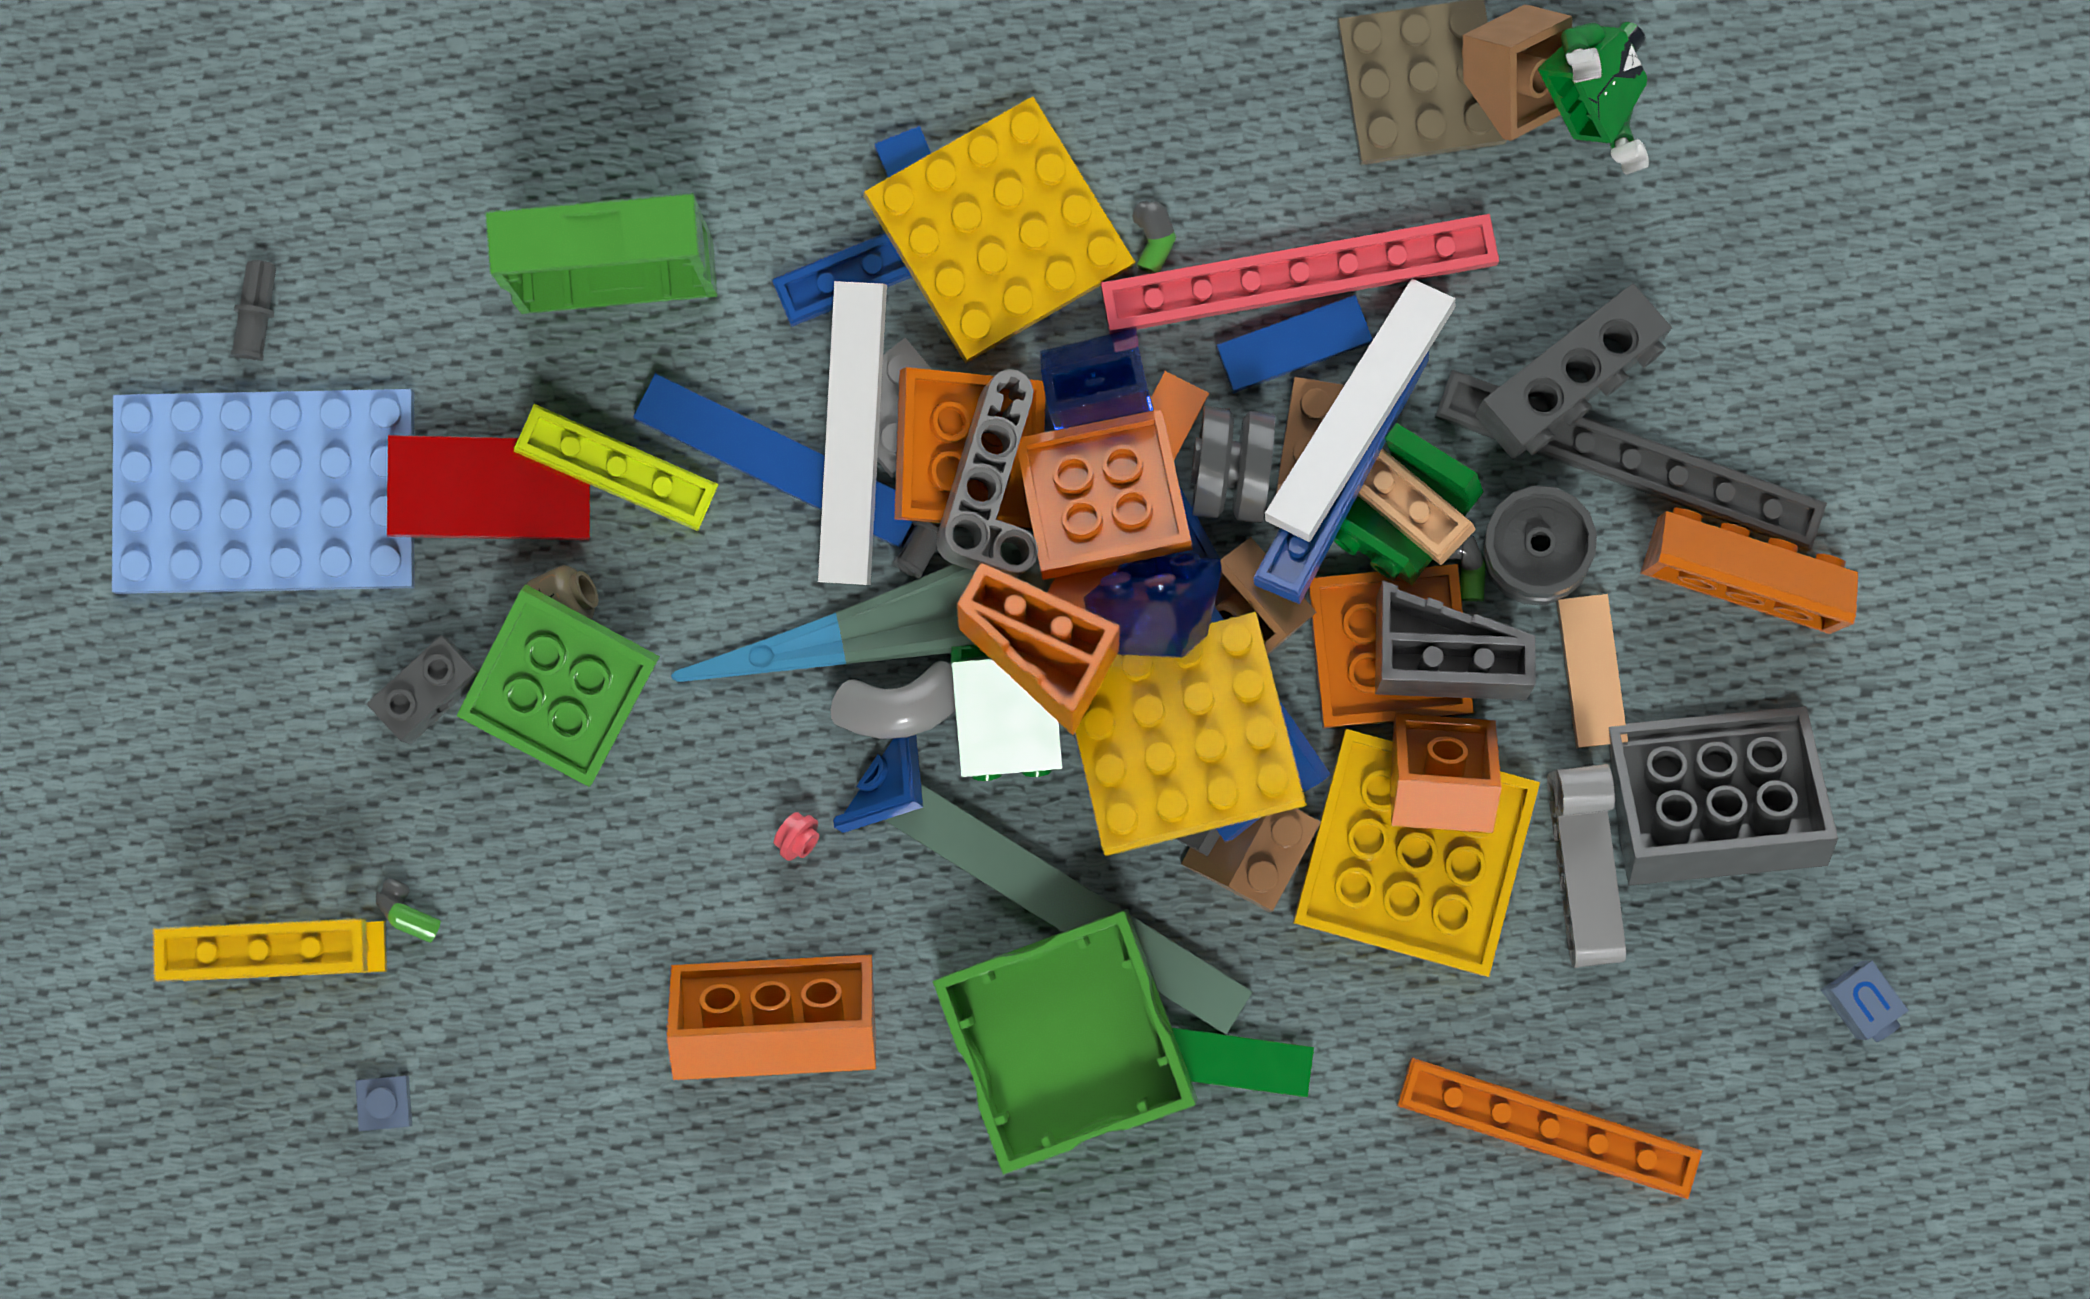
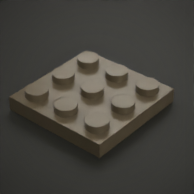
M1463 0L1338 19L1337 25L1360 165L1502 145L1507 142L1499 134L1463 82V34L1488 23L1484 0Z

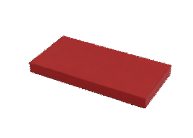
M388 435L387 537L589 540L590 484L514 452L519 438Z

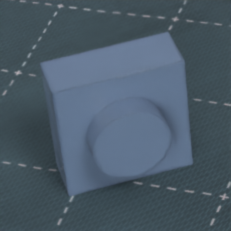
M409 1075L355 1080L359 1131L412 1126Z

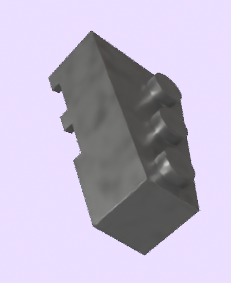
M1385 581L1382 582L1376 597V695L1527 700L1535 687V635L1476 614L1473 616L1443 606V602L1429 597L1426 600L1398 590L1396 585Z

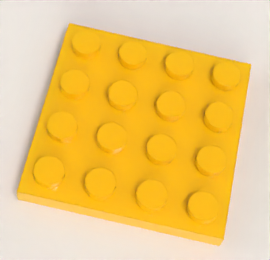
M1033 96L864 191V199L965 364L1101 286V282L1110 281L1135 264L1128 249Z
M1256 612L1119 646V651L1075 731L1105 856L1306 806Z
M1345 729L1293 923L1489 977L1540 782L1500 771L1501 793L1493 833L1391 826L1390 781L1393 742Z

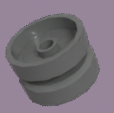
M1204 406L1200 436L1195 438L1191 483L1194 484L1192 516L1218 518L1224 510L1227 488L1234 489L1232 510L1236 520L1262 523L1271 473L1275 414L1249 411L1243 418L1239 441H1233L1234 416L1230 409Z
M1531 486L1514 492L1496 507L1486 528L1483 559L1489 578L1505 596L1522 604L1548 605L1560 599H1565L1582 584L1596 554L1597 531L1590 512L1575 496L1556 487ZM1535 538L1545 540L1544 548L1546 551L1538 552L1532 548L1531 545H1533Z

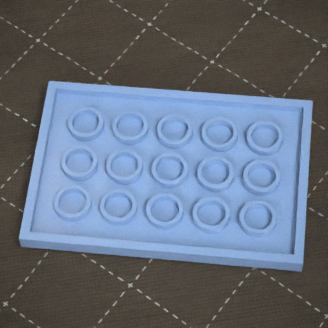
M412 389L113 395L112 592L115 594L415 588V537H387L388 435L414 436V391Z

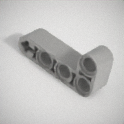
M1008 369L1000 371L988 382L979 396L936 540L939 553L952 564L976 571L982 562L1014 578H1017L1035 563L1038 556V546L1031 533L1020 527L996 520L1033 399L1031 381L1018 370ZM1002 388L1010 390L1009 399L1013 402L1003 412L1002 417H996L995 415L1000 411L1004 400L1003 395L999 392ZM983 433H992L1001 440L1003 446L1001 454H991L984 449L981 442V435ZM968 480H979L987 487V501L979 502L970 497L967 491ZM954 527H964L971 532L974 538L972 549H962L955 544L952 538ZM1002 543H1012L1020 550V565H1010L1002 559L1000 554Z
M1608 764L1554 770L1547 775L1548 791H1553L1554 801H1549L1554 841L1560 842V850L1556 851L1560 888L1561 891L1566 890L1567 900H1562L1571 964L1574 968L1624 962L1626 958V945L1608 811L1614 808L1615 803L1611 770Z

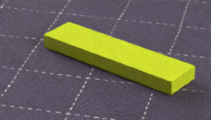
M536 404L533 405L514 448V452L696 531L701 526L718 486L713 481Z

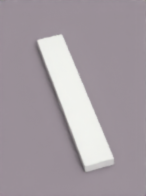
M1414 279L1410 280L1267 508L1265 521L1308 542L1311 541L1453 312L1456 298Z
M834 281L818 582L871 585L887 285L882 283Z

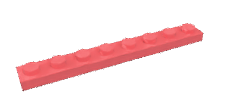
M1490 214L1101 282V292L1109 334L1402 283L1411 279L1419 280L1497 266L1499 257Z

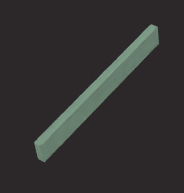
M922 784L923 808L885 819L892 826L1061 932L1122 911L1114 904ZM1131 916L1158 992L1227 1035L1251 996L1252 991Z

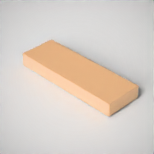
M1382 448L1358 496L1439 565H1442L1475 531L1474 524Z
M1608 594L1560 599L1556 603L1576 749L1611 744L1609 727L1626 725ZM1627 734L1621 735L1622 743L1628 742Z

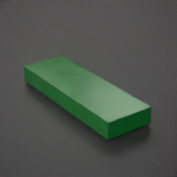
M1172 1028L1192 1082L1308 1098L1314 1047Z

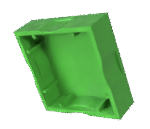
M694 194L486 212L490 274L502 289L511 294V301L521 314L718 296L713 238Z
M1128 908L955 971L933 981L957 1050L964 1058L973 1076L978 1098V1108L1003 1175L1070 1151L1085 1140L1104 1133L1128 1130L1196 1105L1198 1100Z

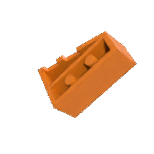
M981 562L957 604L959 630L1066 730L1074 735L1119 651L1120 626Z

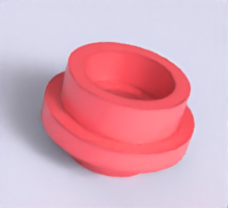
M795 812L783 822L774 837V845L780 849V855L784 859L791 861L797 856L804 858L813 850L819 840V833L816 832L818 820L811 815L804 817L800 813Z

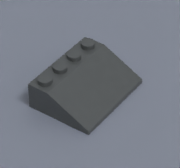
M1807 706L1626 723V725L1609 727L1611 743L1609 744L1619 841L1628 886L1829 865L1838 835ZM1622 734H1627L1628 742L1622 743Z

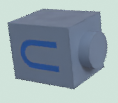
M1860 961L1821 989L1848 1029L1858 1040H1869L1870 1038H1873L1875 1042L1883 1040L1901 1026L1897 1019L1909 1011L1873 961Z

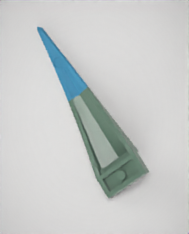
M1002 543L1000 546L1002 559L1010 565H1020V550L1012 543ZM1037 556L1035 563L1016 579L1048 592L1055 578L1042 579ZM952 564L821 619L676 670L671 675V678L677 682L937 655L951 653V646L975 645L959 630L957 604L976 571Z

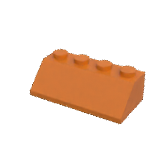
M1674 508L1672 513L1666 511L1657 518L1640 574L1828 634L1854 624L1857 612L1858 572L1844 568L1846 561L1822 553L1816 554V558L1797 553V545L1781 539L1769 538L1768 543L1749 538L1750 530L1738 525L1721 523L1720 528L1702 523L1703 516L1688 509Z
M872 954L671 965L667 1044L673 1080L876 1070V1025Z

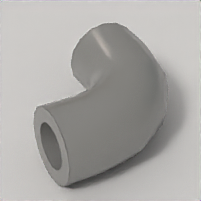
M942 661L935 662L919 678L899 688L882 689L855 679L848 680L835 693L831 705V719L835 725L859 735L878 739L905 738L933 729L956 712L952 665Z

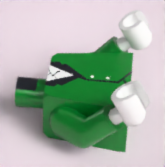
M1628 21L1623 22L1618 28L1603 27L1596 23L1568 28L1561 35L1562 46L1538 68V71L1572 138L1575 140L1609 143L1612 158L1617 163H1621L1622 171L1626 175L1647 168L1649 159L1645 146L1639 139L1634 140L1629 126L1634 106L1647 85V75L1636 54L1645 42L1644 32L1639 26Z

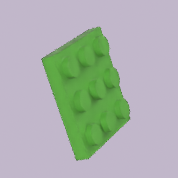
M525 584L517 596L456 716L580 783L591 787L660 656Z

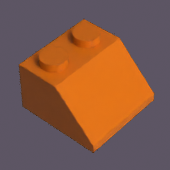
M1395 713L1390 781L1391 826L1493 833L1501 793L1496 720Z

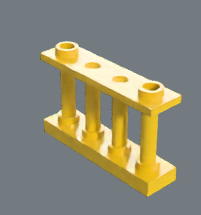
M366 919L153 929L154 981H194L387 972L386 921L366 922Z

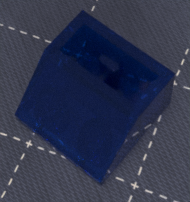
M1136 328L1040 351L1041 374L1049 414L1055 430L1154 410Z
M1185 553L1175 557H1154L1125 563L1113 574L1102 578L1101 583L1083 597L1086 611L1120 626L1119 651L1117 653L1119 655L1183 658L1208 635L1222 571L1221 560L1200 558L1198 554Z

